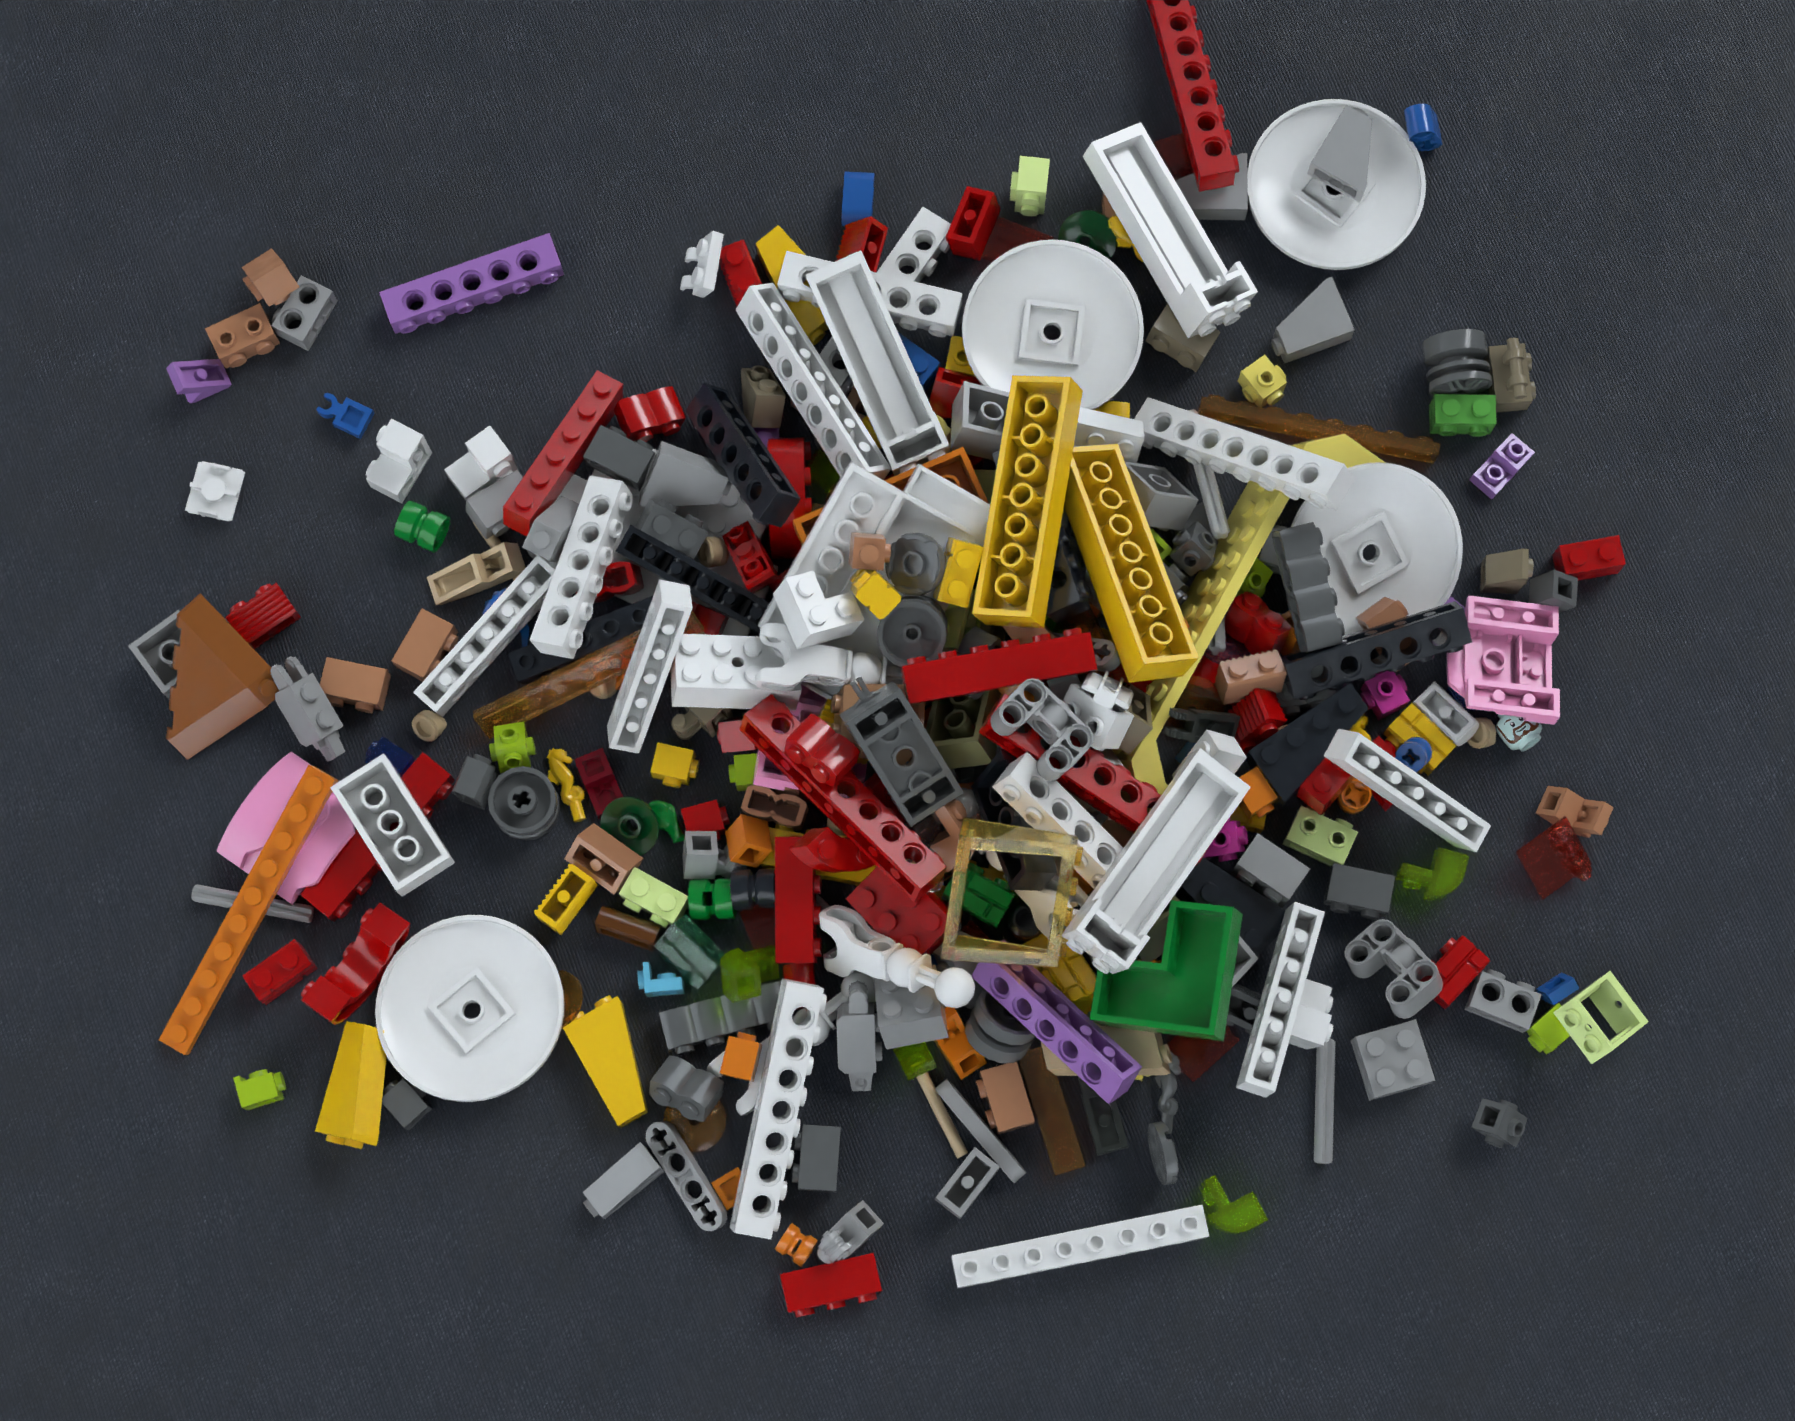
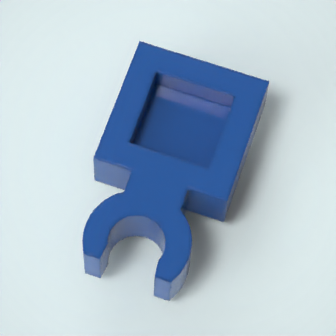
M325 393V400L331 402L332 406L327 410L317 407L316 410L319 415L327 419L335 417L332 422L334 427L361 439L375 414L374 411L347 397L343 404H340L334 395Z

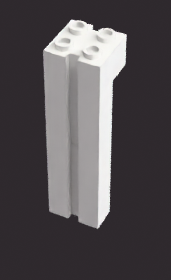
M1137 123L1091 142L1083 158L1187 338L1197 334L1200 337H1204L1216 329L1215 324L1218 326L1223 323L1225 326H1228L1239 320L1241 317L1239 314L1251 306L1250 301L1258 291L1240 261L1234 263L1230 270L1227 271L1142 123Z
M862 251L855 252L806 274L809 286L894 476L915 468L918 463L924 464L951 452L947 438L935 412L932 410Z
M1201 748L1192 752L1062 933V936L1068 940L1066 942L1067 946L1081 955L1084 951L1093 957V966L1105 974L1109 972L1114 974L1129 969L1150 939L1146 934L1251 787Z

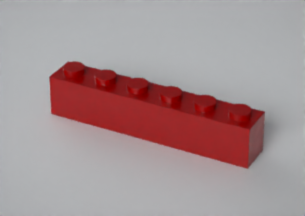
M598 370L596 371L504 504V525L525 536L528 535L534 520L556 501L584 460L583 456L600 425L606 427L614 416L613 409L617 402L623 399V383Z
M1074 628L1063 631L1064 637L1051 639L1050 633L1032 636V642L1020 644L1019 639L1000 642L1001 648L989 650L988 645H981L969 648L970 654L957 656V650L939 653L938 660L926 662L925 656L906 659L907 665L901 667L906 698L910 705L1021 685L1024 681L1031 678L1043 681L1097 670L1091 632L1082 633V628Z
M424 752L420 754L401 777L427 819L433 814L434 810L432 807L439 799H446L452 792L454 787L452 784L455 781L451 774ZM392 823L390 825V831L395 830L399 826V823ZM357 829L353 837L330 864L320 882L306 887L300 894L333 922L337 918L342 919L348 914L352 908L350 903L358 894L363 895L373 883L371 878L378 870L383 871Z

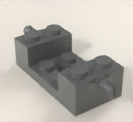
M862 677L856 679L862 690L853 680L850 686L854 689L859 700L854 706L839 714L855 742L861 747L888 791L887 794L907 824L912 827L930 814L936 825L941 824L935 811L964 792L904 693L893 681L877 691L870 692ZM902 749H910L912 751L911 760L904 765L898 764L896 761L898 752Z

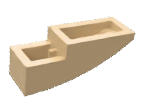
M503 542L481 554H471L428 576L427 580L435 604L443 605L520 575L526 567L518 543Z

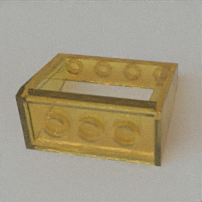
M964 818L959 834L940 959L1058 967L1059 957H1066L1067 951L1066 942L1068 940L1062 938L1064 926L1067 927L1072 921L1073 908L1067 907L1069 896L1075 897L1078 878L1072 877L1074 865L1080 866L1083 847L1077 846L1078 836ZM972 850L1062 856L1047 949L959 935Z

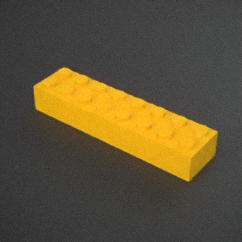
M1012 375L972 614L985 625L1044 628L1083 390L1071 377Z
M1107 444L1073 447L1064 508L1127 680L1130 683L1183 677L1199 657L1119 445Z

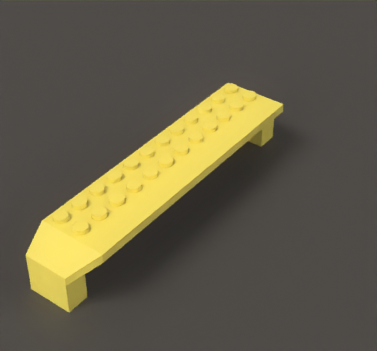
M1346 434L1290 445L1343 463L1347 468L1365 463H1386ZM1250 480L1227 519L1230 529L1228 537L1217 539L1218 545L1214 554V563L1205 571L1199 570L1190 586V590L1186 593L1189 596L1188 599L1179 606L1183 617H1185L1190 625L1188 631L1198 654V660L1183 677L1157 679L1147 685L1146 694L1150 695L1153 729L1130 754L1121 749H1111L1125 768L1131 772V776L1140 782H1147L1153 785L1160 795L1163 794L1168 785L1165 782L1156 739L1169 718L1170 708L1175 707L1289 500V497L1283 494L1282 491L1276 489L1273 491L1265 490L1256 482ZM1121 791L1120 794L1122 799L1125 802L1130 803L1131 799L1129 794L1125 791Z

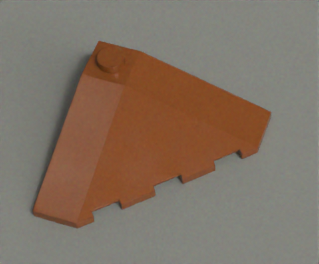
M201 593L177 614L176 626L181 628L180 644L174 645L172 668L177 670L176 686H171L169 700V709L174 711L173 726L167 727L166 739L187 760L266 708L275 700V693L279 692L272 675H270L272 668Z

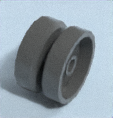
M904 594L901 596V602L884 619L880 620L877 629L878 645L883 655L894 665L900 667L907 665L906 659L925 656L926 662L936 660L938 654L942 653L947 639L948 621L942 607L933 598L925 595L908 596ZM909 628H915L917 634L911 635Z
M525 766L510 768L500 774L491 785L488 796L489 812L500 829L511 838L522 841L539 839L549 833L558 822L561 810L559 795L549 778L539 770ZM523 801H529V802H530L529 805L523 804V805L521 806V808H520V805H521V803H522Z
M985 989L980 993L975 1007L965 1022L964 1032L971 1046L982 1056L999 1063H1014L1023 1059L1036 1037Z

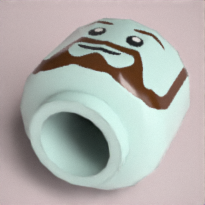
M1498 714L1500 720L1496 724V732L1511 750L1520 749L1521 752H1524L1541 739L1539 735L1542 730L1541 723L1524 721L1523 717Z

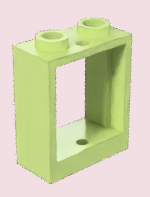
M1611 971L1591 983L1553 1012L1591 1064L1613 1051L1649 1022ZM1588 996L1617 1035L1610 1040L1581 1002ZM1617 1001H1620L1622 1006H1619Z

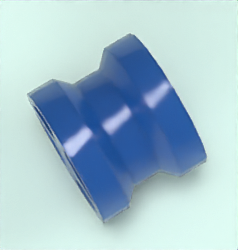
M1411 737L1398 748L1395 758L1414 772H1418L1432 758V748L1427 740L1421 737Z

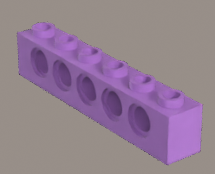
M550 233L379 293L395 334L400 332L406 334L415 331L422 324L428 322L430 324L439 323L448 315L470 312L474 309V306L483 303H496L508 294L525 293L530 290L531 286L540 283L551 284L557 281L560 276H563L564 273ZM534 262L537 264L533 270H523V266L526 263ZM500 272H506L509 274L508 277L502 281L494 279L495 276ZM471 282L480 283L476 290L470 291L466 289ZM443 292L452 293L451 297L447 300L438 299L439 295ZM420 301L424 303L418 310L410 309L414 302Z
M1002 940L983 953L972 974V978L1108 1104L1129 1090L1142 1068L1136 1060L1090 1020L1086 1014L1005 940Z

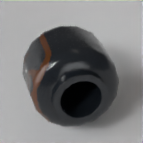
M1023 900L1015 903L1009 909L1006 917L1007 927L1015 938L1026 943L1042 934L1034 922L1029 906Z

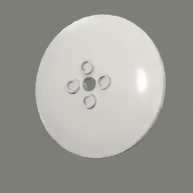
M1324 99L1312 101L1295 107L1281 115L1259 138L1253 149L1247 170L1248 202L1252 215L1263 234L1274 246L1289 257L1303 264L1322 269L1348 270L1360 268L1391 254L1410 235L1424 205L1426 192L1425 171L1420 154L1415 144L1409 141L1408 134L1398 123L1383 112L1369 105L1350 100ZM1346 105L1351 108L1362 109L1372 119L1367 185L1359 203L1342 193L1336 196L1329 194L1326 190V184L1307 174L1313 158Z
M1040 240L1026 243L1007 251L995 259L974 283L965 305L962 321V338L965 354L975 377L982 386L1010 392L1012 375L1071 377L1083 390L1080 407L1095 410L1108 402L1126 384L1137 365L1144 335L1141 306L1137 294L1125 274L1111 260L1098 251L1065 240ZM1054 325L1059 328L1061 335L1056 340H1049L1044 336V328Z
M1381 462L1349 467L1348 470L1355 481L1337 511L1324 507V509L1316 508L1305 500L1293 520L1291 527L1314 522L1315 527H1318L1322 533L1323 544L1320 546L1321 554L1329 562L1330 575L1327 576L1330 588L1335 590L1338 603L1335 606V613L1337 618H1340L1344 624V636L1363 631L1356 617L1383 597L1394 601L1399 600L1407 609L1409 614L1407 616L1444 605L1454 590L1459 577L1463 555L1462 535L1458 518L1444 493L1431 480L1412 469ZM1373 544L1376 548L1375 556L1370 560H1365L1363 558V550L1367 545Z
M456 916L441 920L422 929L402 945L393 956L378 988L375 1008L377 1032L388 1059L394 1068L413 1086L434 1097L457 1102L484 1101L496 1098L519 1087L529 1080L546 1062L561 1032L565 1005L564 991L561 978L552 958L545 948L527 931L511 922L492 916ZM470 1003H477L481 1007L480 1014L473 1019L466 1018L464 1015L466 1006Z

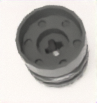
M1476 329L1451 330L1430 336L1423 341L1424 363L1427 367L1432 368L1426 374V378L1430 382L1428 392L1432 397L1435 394L1474 395L1487 390L1493 384L1492 376L1489 374L1490 364L1482 360L1488 354L1486 336L1483 331Z

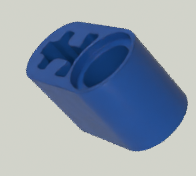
M1416 104L1404 110L1408 138L1410 142L1415 144L1417 150L1429 151L1439 148L1442 145L1438 117L1431 106L1428 104Z
M845 171L842 226L872 216L875 173Z

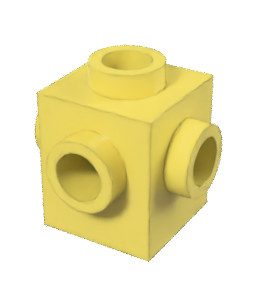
M1263 355L1242 370L1238 379L1245 398L1250 403H1255L1259 409L1266 404L1272 406L1280 401L1284 396L1283 392L1287 384L1286 375L1278 365L1274 366L1266 355Z

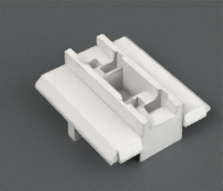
M198 462L193 482H190L191 490L185 511L192 514H200L202 517L207 516L217 520L232 521L245 472L241 469H231L229 466L215 463Z
M1107 670L1104 676L1095 672L1087 674L1081 689L1093 694V702L1112 710L1114 705L1125 710L1129 709L1134 694L1132 690L1122 686L1123 678L1119 682L1108 677L1109 671Z

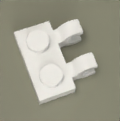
M712 231L699 240L697 248L691 247L687 249L685 262L698 261V264L693 270L692 276L686 275L682 277L680 290L693 289L692 295L702 298L714 291L724 234Z

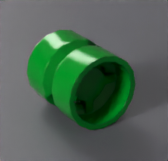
M410 500L401 510L395 525L394 535L409 543L417 540V544L421 548L436 553L448 533L450 517L434 511L428 514L426 506Z
M719 878L714 883H710L708 879L690 880L688 904L692 920H708L712 915H716L718 919L736 918L737 910L733 909L731 901V878ZM708 893H712L713 906H709Z

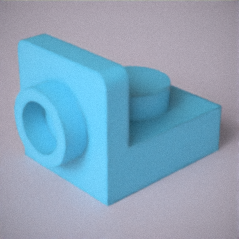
M643 962V970L638 971L639 990H645L647 997L685 994L682 977H676V973H662L657 975V979H652L650 963Z

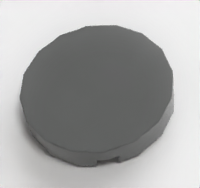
M923 533L904 534L891 545L890 561L885 563L886 574L898 592L908 596L925 595L933 591L942 581L945 572V556L942 548L933 537Z
M1163 1121L1149 1123V1150L1159 1181L1162 1185L1176 1183L1178 1180L1176 1178L1179 1172L1178 1159L1174 1142H1172V1139H1166L1165 1132H1169V1128Z

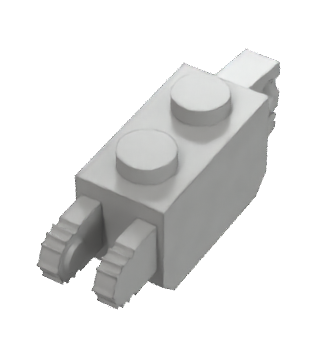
M292 656L287 658L284 663L286 669L282 665L276 664L272 666L270 675H272L279 689V692L275 693V701L300 744L305 747L312 744L317 750L321 751L327 762L345 753L338 729L343 727V724L314 674L308 675L300 661Z
M858 980L849 985L848 1003H842L837 1008L838 1068L844 1074H849L852 1091H871L873 1073H876V1061H882V1042H876L875 1032H880L874 1002H868L867 985H865V982L863 983Z

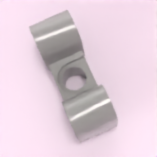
M1031 678L1024 681L991 716V727L999 735H1011L1027 722L1050 745L1039 757L1036 765L1039 775L1045 780L1053 781L1060 778L1093 744L1094 736L1091 729L1071 711L1066 703L1058 699L1038 679ZM1024 691L1030 692L1034 696L1035 702L1028 701L1024 696ZM1003 712L1012 715L1014 724L1008 723L1004 719ZM1070 736L1078 738L1081 746H1074L1070 741ZM1049 757H1054L1058 760L1060 769L1054 768L1050 764Z
M1381 919L1373 922L1345 948V958L1355 976L1368 978L1385 964L1398 976L1387 986L1385 994L1392 1012L1399 1018L1406 1019L1414 1016L1442 991L1443 981L1435 963L1424 954L1412 939L1406 937L1389 920ZM1384 936H1391L1386 941H1379ZM1367 956L1365 960L1356 962L1359 957ZM1425 976H1432L1428 981H1420ZM1402 996H1409L1403 1002H1396Z

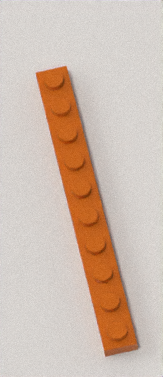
M308 765L163 1030L159 1041L183 1055L190 1054L333 792L330 787L335 785L339 781L338 779L313 765Z

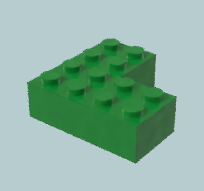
M1171 900L1162 962L1153 963L1134 960L1129 969L1114 974L1110 972L1105 974L1097 970L1090 1020L1101 1026L1224 1041L1243 914L1234 907Z

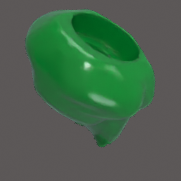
M651 801L648 805L657 816L659 829L665 830L673 840V843L684 841L685 835L678 823L674 806L665 801Z

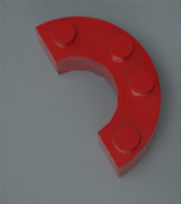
M805 437L768 439L767 450L801 498L782 527L769 524L772 559H795L802 545L793 527V520L812 512V498H806L805 487L811 486V467H806L805 460H811V441L805 442Z
M874 773L863 785L870 787L877 795V798L887 808L895 811L899 820L904 824L905 820L887 794L888 791L877 773ZM861 815L864 819L872 820L866 815ZM829 827L810 829L789 847L800 861L811 868L823 872L860 871L875 865L848 837L843 838L836 835ZM883 837L887 841L894 842L889 837Z
M379 902L375 909L369 908L360 920L362 925L360 926V932L356 941L351 942L342 955L344 959L338 966H332L325 976L320 975L316 982L310 981L301 993V997H303L301 1001L334 1025L350 1017L373 993L381 982L382 976L393 956L407 939L410 923L381 902Z

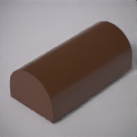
M604 905L601 907L595 921L597 933L652 952L656 949L662 931V925Z

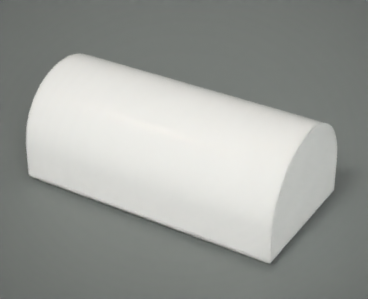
M1435 681L1413 702L1457 746L1465 744L1479 728V722Z

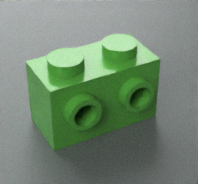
M1435 394L1429 404L1430 434H1439L1441 436L1469 434L1474 437L1490 435L1496 425V395Z

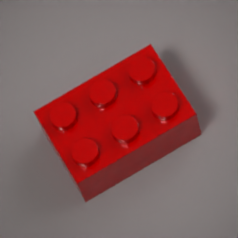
M878 867L846 898L876 932L892 938L895 943L903 944V948L915 949L922 955H931L962 923L959 917L932 889L914 903Z

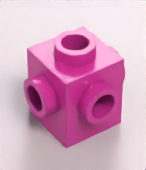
M1394 671L1375 673L1376 676L1367 680L1361 687L1362 693H1360V696L1368 706V710L1372 708L1378 721L1406 707L1410 701L1405 692L1407 691V686L1400 674L1396 675Z
M1229 817L1210 844L1203 858L1218 857L1219 862L1237 859V853L1245 852L1244 845L1248 844L1245 826H1241L1240 821H1231ZM1224 835L1226 836V841H1225V843L1223 842V836H1224Z

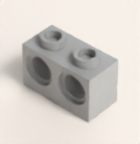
M301 275L297 281L299 288L289 294L290 297L282 308L279 307L275 311L272 318V328L277 336L309 351L338 300L332 290ZM307 296H316V299L312 303H303L304 299ZM292 321H301V324L298 328H288L289 324Z
M1490 969L1487 970V973L1484 971L1480 972L1476 976L1464 1010L1521 1033L1528 1031L1542 994L1534 992L1535 987L1525 982L1517 981L1514 984L1504 980L1506 976L1500 972ZM1483 986H1491L1495 990V1001H1488L1483 997ZM1514 997L1521 998L1525 1002L1526 1009L1524 1013H1518L1513 1009L1512 999Z

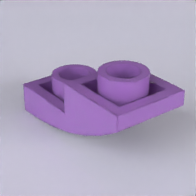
M1511 433L1469 480L1490 499H1493L1535 452Z

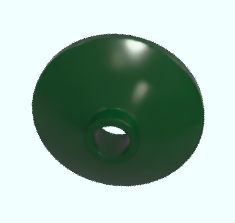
M1081 210L1070 215L1064 221L1059 231L1058 240L1081 244L1082 236L1088 237L1090 239L1088 247L1098 251L1109 260L1113 257L1117 247L1116 236L1109 228V219L1102 213L1094 210Z
M630 796L617 798L610 802L602 813L600 827L639 856L650 851L656 844L659 836V822L653 809L641 799ZM631 819H633L636 822L638 828L632 827L630 823Z

